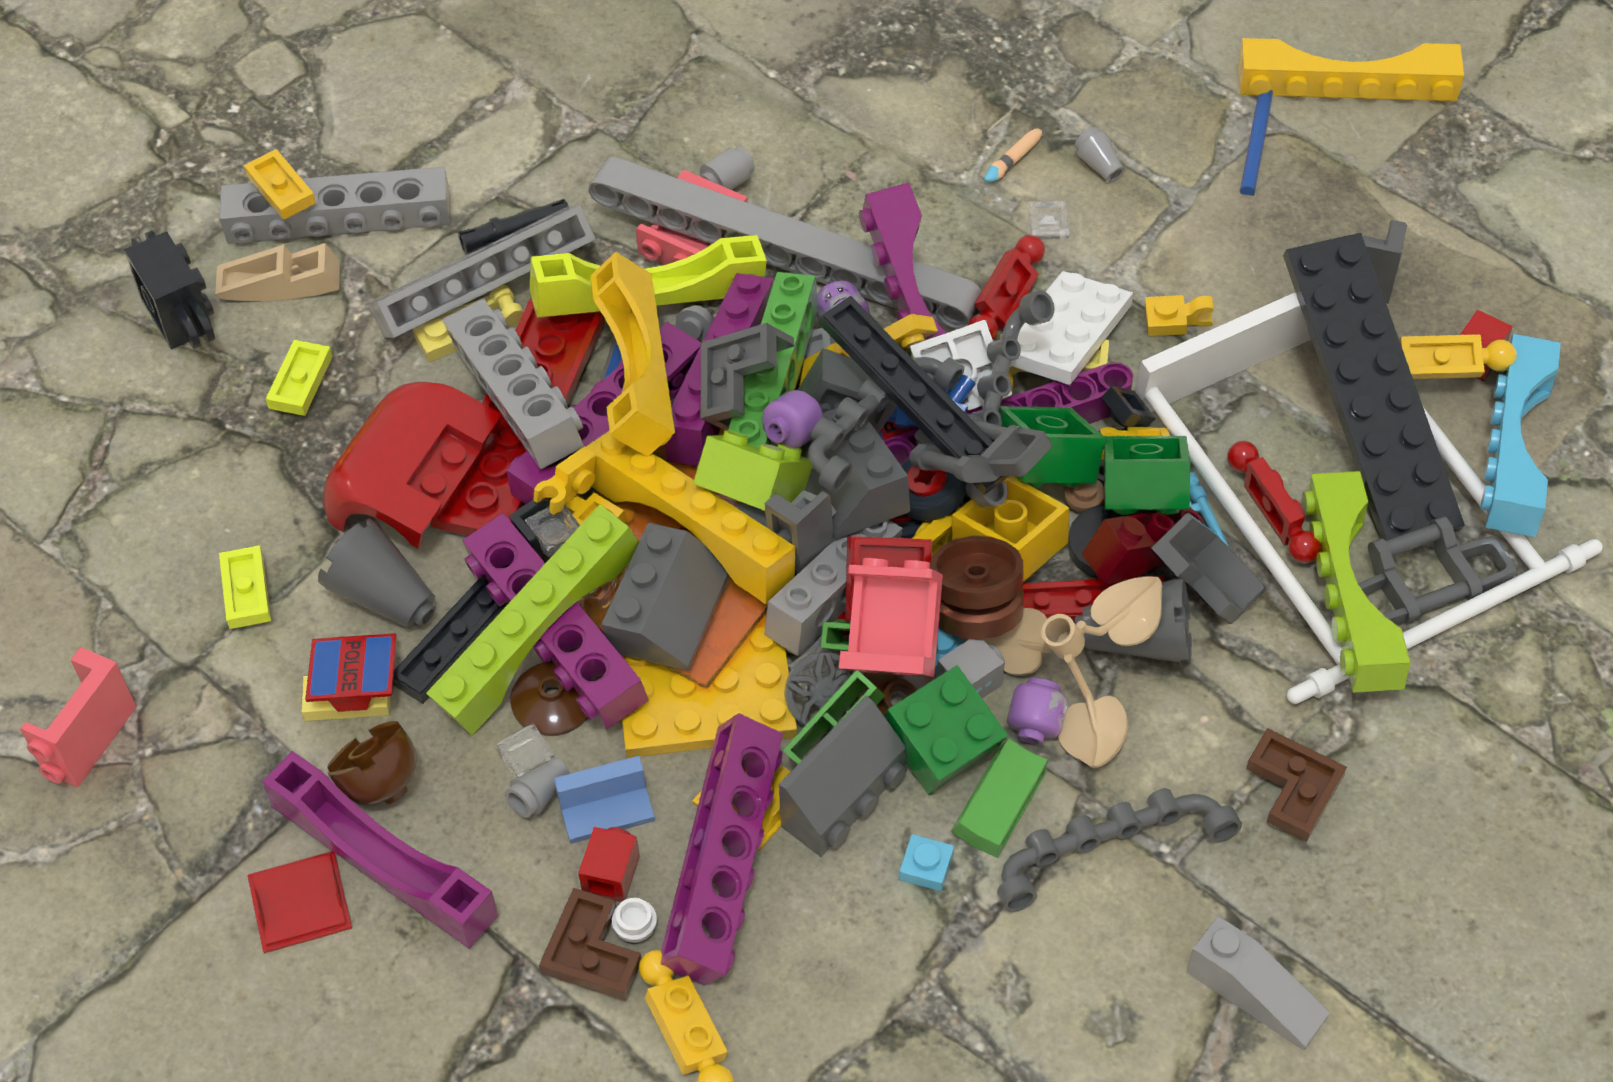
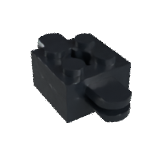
M153 230L146 232L145 241H142L138 236L132 238V246L124 249L140 299L170 349L172 350L188 342L193 349L201 346L199 339L201 336H203L207 343L215 340L209 318L210 315L214 314V310L207 295L201 292L207 287L198 268L190 269L188 266L191 264V261L183 244L175 245L167 231L157 236Z

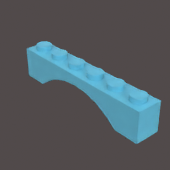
M1513 334L1510 343L1516 349V361L1509 366L1508 370L1499 371L1503 372V375L1498 374L1493 398L1500 399V402L1495 401L1490 425L1497 426V429L1492 428L1487 446V452L1493 453L1494 457H1488L1484 473V481L1491 483L1490 486L1485 485L1480 509L1487 511L1485 528L1536 537L1546 508L1548 479L1536 467L1526 450L1521 435V420L1534 406L1549 398L1559 368L1561 342Z

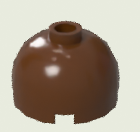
M389 721L369 729L368 731L373 736L372 738L361 744L357 738L353 739L328 763V775L335 785L352 801L359 804H376L382 801L386 804H391L399 800L407 792L408 788L406 785L413 777L417 756L410 737L398 721Z

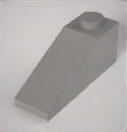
M1219 916L1216 917L1192 949L1187 970L1189 975L1302 1050L1307 1048L1329 1017L1330 1012L1258 941Z

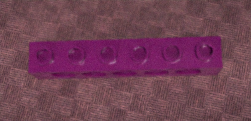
M666 322L660 328L671 402L676 397L701 347V342ZM623 360L620 361L617 368L608 377L597 382L591 392L581 402L571 406L575 409L582 422L583 429L579 430L578 433L585 447L609 431L607 406L622 393L625 382ZM528 451L523 455L517 456L507 469L511 495L525 504L532 501L536 485L552 478L555 475L556 466L575 452L543 469L538 467ZM546 497V499L549 501V504H550V500H551L552 498H551V497Z
M504 513L462 540L469 556L464 558L467 567L476 579L482 576L485 577L489 583L485 587L499 607L503 604L508 605L545 564ZM577 602L568 608L533 646L534 651L544 663L550 659L557 667L553 670V673L567 692L573 688L580 696L576 701L590 721L597 717L606 730L649 701L641 679ZM574 647H579L574 652H568L570 649ZM604 675L601 679L597 681H590L592 678L596 676Z
M740 713L718 726L661 949V965L670 968L675 974L682 977L689 975L692 981L704 986L725 976L733 965L735 951L732 950L735 934L740 929L745 916V910L742 908L744 896L754 878L755 871L752 868L755 851L761 845L764 837V829L761 828L764 813L769 808L773 799V790L770 789L773 775L779 768L783 756L782 751H780L783 733ZM742 766L746 769L748 775L745 773ZM732 804L737 808L738 814L735 812ZM722 843L727 847L729 854L724 850ZM712 883L717 887L719 895L714 891ZM702 924L708 929L709 937L704 933Z

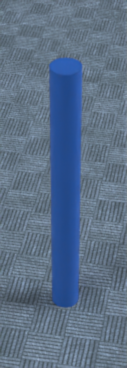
M1272 90L1257 97L1240 188L1241 194L1252 196L1255 194L1273 96Z

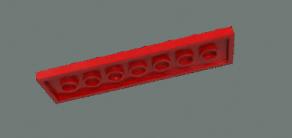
M530 297L515 331L521 340L523 348L526 346L529 348L537 366L544 368L552 386L559 388L568 406L606 319L600 311L537 318L532 298ZM486 393L482 403L499 412ZM503 416L501 417L497 433L490 434L478 461L439 519L437 518L436 521L432 520L430 523L432 528L469 536L502 513L510 520L508 515L525 505V503L511 495L507 469L517 456L523 455L527 450Z

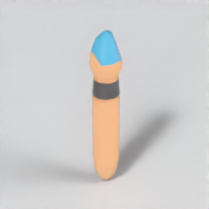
M1035 128L1029 131L1005 152L998 161L993 162L989 166L984 181L991 183L1001 179L1006 170L1012 167L1038 143L1042 136V130Z

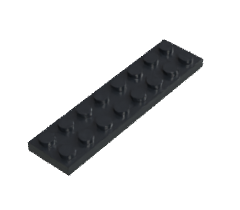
M1356 233L1286 249L1283 258L1355 467L1361 473L1368 504L1380 539L1383 538L1387 541L1429 526L1431 520L1442 516L1447 517L1453 526L1454 532L1461 530L1465 526L1362 234Z

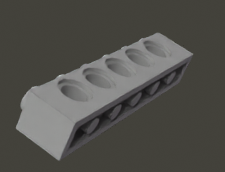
M445 167L304 178L302 180L314 193L316 204L285 220L280 217L253 183L221 186L220 222L227 244L451 225L450 190Z
M568 206L368 302V306L384 338H395L530 272L531 257L569 253L595 240V236L581 206Z
M483 298L442 319L455 350L540 469L584 447L578 433L579 430L583 429V425L573 407L568 408L559 388L552 386L546 371L542 366H537L527 346L523 348L519 336L513 327H508L499 308L492 310Z

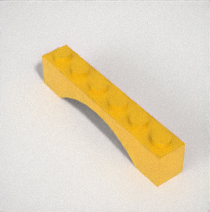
M1242 38L1238 61L1240 95H1260L1272 90L1273 96L1457 101L1464 78L1460 44L1424 43L1409 52L1392 58L1350 62L1314 56L1293 48L1279 39Z
M615 252L590 276L593 301L603 314L615 336L624 364L625 382L622 393L607 406L610 436L641 454L649 456L659 446L666 444L675 433L652 275L618 252Z
M610 431L586 446V448L596 454L595 481L591 486L615 503L624 501L642 503L658 509L675 519L691 531L711 551L736 585L763 603L767 604L773 596L794 578L796 546L709 489L693 484L694 480L657 455L653 453L649 456L641 454L610 436Z

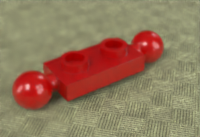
M1025 235L1017 241L1015 248L1005 251L974 303L982 314L975 315L968 325L986 320L992 340L996 338L998 330L1004 329L1011 314L1019 307L1022 297L1029 293L1039 276L1038 272L1031 266L1040 262L1045 254V245L1039 237Z
M1248 441L1234 443L1227 452L1228 464L1233 470L1245 473V489L1283 545H1288L1290 556L1295 561L1303 564L1315 561L1318 552L1322 550V545L1319 540L1314 538L1312 532L1302 529L1305 515L1300 503L1295 499L1292 500L1285 490L1280 474L1276 470H1272L1263 457L1259 458V451L1254 444Z

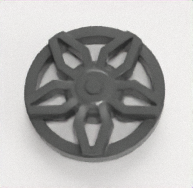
M821 652L809 655L799 661L787 677L784 690L785 702L796 722L803 727L809 722L806 719L810 706L817 708L819 711L841 687L840 683L843 680H848L854 673L841 674L834 678L836 669L833 661L839 663L840 655ZM823 660H826L829 669L828 675H821L820 670ZM816 661L813 669L815 679L809 675H797L808 663ZM808 682L809 686L807 691H804L793 683ZM792 691L801 698H808V701L803 705L801 714L794 704ZM850 707L844 711L845 714L850 710ZM840 716L837 721L839 722L843 717ZM831 725L825 733H829L834 726Z

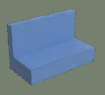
M639 756L554 778L558 801L570 844L590 839L594 827L627 829L655 821L646 789L644 770Z

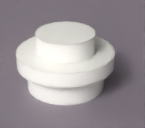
M628 898L622 901L612 914L613 930L624 941L632 943L644 941L656 929V912L648 902L640 898Z

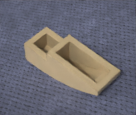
M326 243L295 253H291L285 245H280L217 265L215 295L219 299L279 301L317 296L339 290L340 260Z

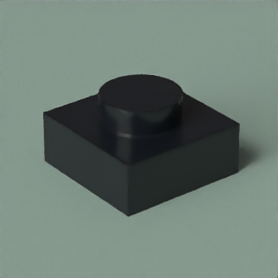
M1110 386L1102 396V399L1111 409L1109 414L1112 419L1123 427H1149L1156 419L1134 390Z

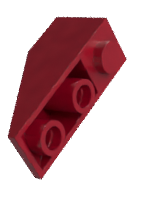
M1191 507L1189 509H1180L1175 514H1162L1154 511L1104 519L1082 552V556L1104 584L1133 579L1165 563L1153 551L1152 547L1185 514L1189 513L1201 523H1203V520Z

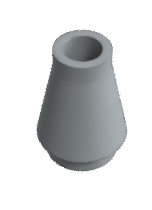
M1094 127L1086 130L1077 138L1075 142L1077 156L1098 172L1107 183L1114 182L1122 176L1125 168L1120 163L1105 131H1100L1099 128Z
M553 757L547 763L511 780L510 788L505 791V797L510 807L524 818H528L532 814L539 815L556 793L554 778L570 774L567 766L560 759Z

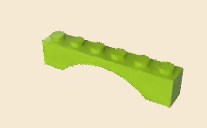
M1360 471L1311 474L1309 490L1302 493V508L1304 515H1310L1311 518L1309 531L1314 534V538L1319 540L1322 545L1321 552L1317 554V572L1319 577H1325L1326 580L1324 600L1326 608L1333 609L1334 613L1332 619L1333 639L1335 642H1341L1342 646L1340 652L1342 675H1349L1353 693L1404 690L1411 662L1402 629L1387 619L1368 600L1357 583L1350 563L1349 549L1354 539L1363 529L1368 504Z
M600 504L426 694L448 716L473 736L501 705L516 671L545 631L583 596L599 586L616 579L630 563L639 543L630 527Z

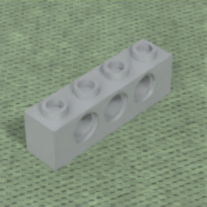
M887 520L834 540L768 601L764 635L798 656L822 633L823 622L835 621L846 610L847 537L901 538L903 528Z

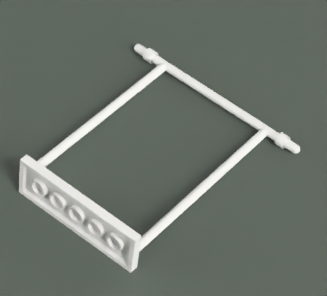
M1295 292L1142 360L1134 391L1151 412H1156L1172 436L1187 437L1190 461L1337 665L1328 670L1320 668L1308 674L1306 681L1288 690L1287 699L1289 702L1298 704L1312 696L1320 698L1334 691L1335 685L1349 679V675L1343 676L1341 672V642L1334 641L1331 626L1170 405L1172 402L1311 340ZM1424 408L1440 456L1479 506H1481L1485 485ZM1500 531L1529 570L1403 632L1407 649L1562 572L1571 573L1585 566L1586 560L1602 552V543L1597 539H1591L1579 546L1571 544L1559 550L1555 558L1544 562L1524 535Z

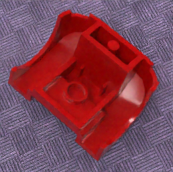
M413 382L395 388L372 410L327 476L323 491V507L327 514V521L343 532L349 515H369L393 527L411 546L419 549L422 544L423 534L432 520L436 521L442 515L478 461L490 434L497 433L502 414L460 390L445 384Z

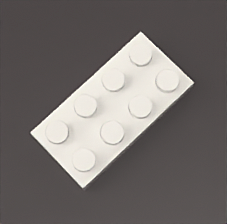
M1062 271L1046 291L1052 298L1055 307L1052 319L1035 326L1024 323L1017 339L1021 347V353L1018 359L1011 362V366L1071 385L1131 307L1133 292L1120 289L1113 284H1104L1084 278L1077 273Z

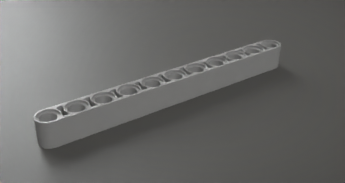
M608 157L589 185L588 191L590 196L597 203L710 244H713L720 238L758 235L767 264L796 274L813 275L816 277V281L824 284L835 281L851 282L858 289L862 297L898 309L896 301L890 300L886 293L884 285L886 274L883 266L878 267L876 265L871 245L617 157ZM913 260V271L919 293L928 311L938 324L953 329L967 326L976 309L974 303L981 293L979 286L969 279Z

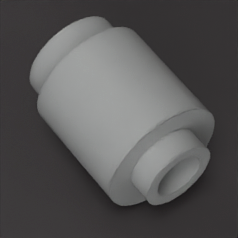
M739 146L735 149L728 148L700 167V177L733 190L750 178V174L755 169L754 161L744 148Z

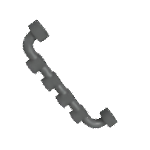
M1039 290L1024 295L1019 307L1007 320L1001 339L992 341L987 346V356L994 364L991 375L980 378L977 383L978 393L985 400L982 411L971 414L981 417L986 423L1002 426V418L998 411L1002 397L1007 396L1011 391V381L1008 374L1011 362L1018 359L1021 353V347L1017 339L1025 322L1032 326L1046 323L1054 315L1055 307L1053 300L1045 291ZM1005 480L985 495L972 483L965 482L966 493L982 508L1001 505L1007 497Z
M930 357L913 358L926 373L934 376L933 380L946 393H950L965 370L964 365L951 357L947 358L944 362ZM868 378L859 390L858 399L861 400L857 403L853 399L846 397L836 409L834 417L837 421L835 423L824 416L816 423L812 430L811 438L814 441L809 447L808 459L812 467L820 474L818 483L832 493L839 491L851 474L852 464L838 455L833 456L829 460L825 453L829 449L831 451L836 450L844 440L845 435L852 429L858 431L873 411H881L890 400L889 396L871 378Z
M1162 788L1153 792L1148 797L1147 803L1149 807L1134 812L1129 802H1120L1108 810V821L1093 825L1089 816H1078L1067 824V835L1053 839L1047 829L1034 831L1025 840L1027 848L1014 853L1004 863L1001 874L1003 883L997 889V895L1006 911L1016 912L1023 910L1036 900L1037 892L1029 877L1019 875L1022 869L1034 864L1039 867L1051 865L1058 860L1060 855L1075 850L1079 853L1090 852L1098 847L1102 841L1117 836L1120 839L1131 838L1141 828L1155 823H1159L1162 826L1170 825L1176 822L1182 814L1191 811L1202 812L1206 815L1202 825L1213 842H1222L1235 836L1240 831L1242 822L1233 807H1221L1216 800L1206 795L1189 794L1175 798L1170 789Z

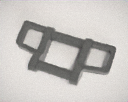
M967 414L994 441L981 456L968 455L962 456L959 459L945 455L919 429L914 435L919 444L911 451L910 462L912 466L921 470H941L954 474L958 480L967 483L991 482L997 480L1000 476H1024L1052 447V443L1044 431L1026 429L1015 425L1006 428L986 423L979 416Z
M1446 516L1431 520L1429 526L1387 541L1381 538L1368 544V552L1375 576L1358 583L1365 595L1382 589L1395 609L1383 615L1398 625L1419 619L1421 613L1461 598L1470 600L1514 578L1517 567L1496 537L1489 536L1457 546L1453 526ZM1434 541L1438 558L1454 584L1414 598L1395 569L1393 556ZM1487 553L1492 556L1501 571L1479 579L1466 558Z

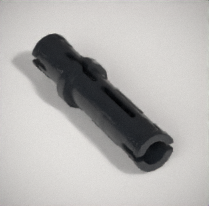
M563 198L502 219L494 217L489 219V223L459 231L458 237L465 255L470 254L568 207V203Z

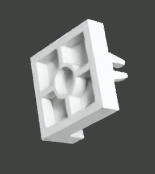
M986 320L911 345L908 348L912 359L915 357H930L944 362L947 358L951 357L964 365L965 370L963 374L971 378L976 385L962 404L968 405V411L983 406L985 400L978 393L977 383L980 378L991 375L994 364L987 356V346L993 340ZM1010 391V393L1007 396L1002 397V399L1011 397L1012 392Z

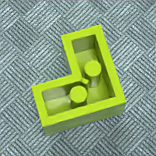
M725 430L723 435L707 436L693 484L764 511V503L775 493L791 503L806 489L812 465L809 459L801 456V449L778 443L777 447L761 444L760 448L747 443L749 437L729 430Z

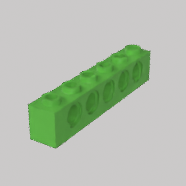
M777 272L761 324L768 323L794 338V347L777 352L776 367L745 375L743 380L744 414L732 417L728 429L729 431L749 437L747 443L760 448L761 444L776 446L769 440L763 429L762 415L764 409L770 402L784 393L795 390L818 312L816 277L813 275Z

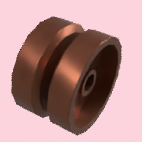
M969 536L954 539L942 545L932 555L930 569L943 574L939 627L946 633L963 639L982 640L998 637L1014 629L1022 620L1024 611V590L1022 588L1024 578L1023 559L1015 547L1006 541L993 537Z

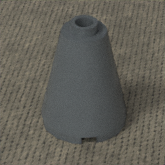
M366 519L367 527L364 528L359 523L353 526L329 552L326 558L332 564L327 573L320 569L318 582L326 590L407 628H412L415 625L420 627L425 625L436 611V607L433 605L435 595L379 524H376L371 519Z
M1172 579L1162 582L1161 620L1155 633L1149 639L1138 645L1120 646L1111 640L1108 632L1103 636L1084 633L1086 649L1177 663L1191 662L1192 636L1189 633L1188 619H1190V610L1185 581L1183 579ZM1092 605L1083 607L1082 616L1075 617V624L1079 621H1084L1086 625L1100 627L1091 616Z

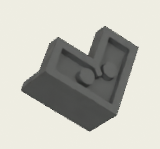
M1395 220L1390 221L1386 240L1362 236L1386 304H1389L1407 229L1405 222Z
M764 323L701 342V419L724 430H728L732 417L744 414L743 376L776 367L777 352L794 347V338L772 325Z
M822 348L798 390L804 391L815 398L822 409V413L838 408L839 404L846 397L853 399L857 403L861 400L858 399L859 390L870 377L852 358ZM891 399L881 411L875 410L867 418L878 433H880L897 406Z
M825 491L818 494L802 510L777 493L764 503L765 511L746 503H742L737 507L796 546L795 573L797 574L834 541L831 495Z
M1189 513L1185 514L1152 547L1153 551L1177 577L1191 585L1219 616L1230 623H1233L1266 591V586L1220 537Z

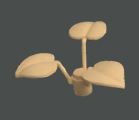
M1138 577L1117 583L1098 595L1091 607V616L1100 627L1086 625L1084 621H1079L1075 624L1069 616L1064 614H1055L1047 619L1039 610L1024 608L1022 620L1014 629L998 637L983 639L988 645H994L1001 652L1005 661L1004 672L1010 675L1025 676L1034 673L1042 663L1043 653L1053 651L1057 657L1065 660L1085 697L1086 703H1075L1067 708L1063 728L1058 738L1062 747L1072 757L1091 768L1103 766L1119 752L1127 736L1128 717L1124 706L1116 697L1104 696L1094 701L1093 695L1075 661V657L1081 653L1085 645L1083 634L1103 636L1108 632L1111 640L1120 646H1133L1146 641L1155 633L1161 620L1162 582L1158 577Z

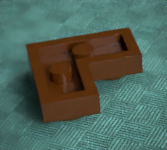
M1267 728L1249 758L1246 769L1283 787L1282 792L1269 812L1267 822L1307 842L1341 783L1347 767Z
M573 888L540 961V973L626 1000L639 969L641 953L603 941L612 921V914L616 909L615 900Z

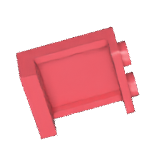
M683 170L677 177L678 179L748 203L746 196L689 171ZM640 224L636 228L638 253L648 260L657 261L664 265L685 259L711 245L705 241L656 224H652L651 227Z
M863 558L862 565H849L848 574L854 576L848 651H840L839 668L850 672L858 670L861 673L934 678L943 574L930 569L929 562L905 560L904 568L888 567V560Z
M82 647L78 649L71 659L81 685L47 729H41L25 722L20 729L28 744L27 750L35 757L40 766L38 768L39 772L51 782L60 784L64 781L75 787H79L136 709V704L117 663Z

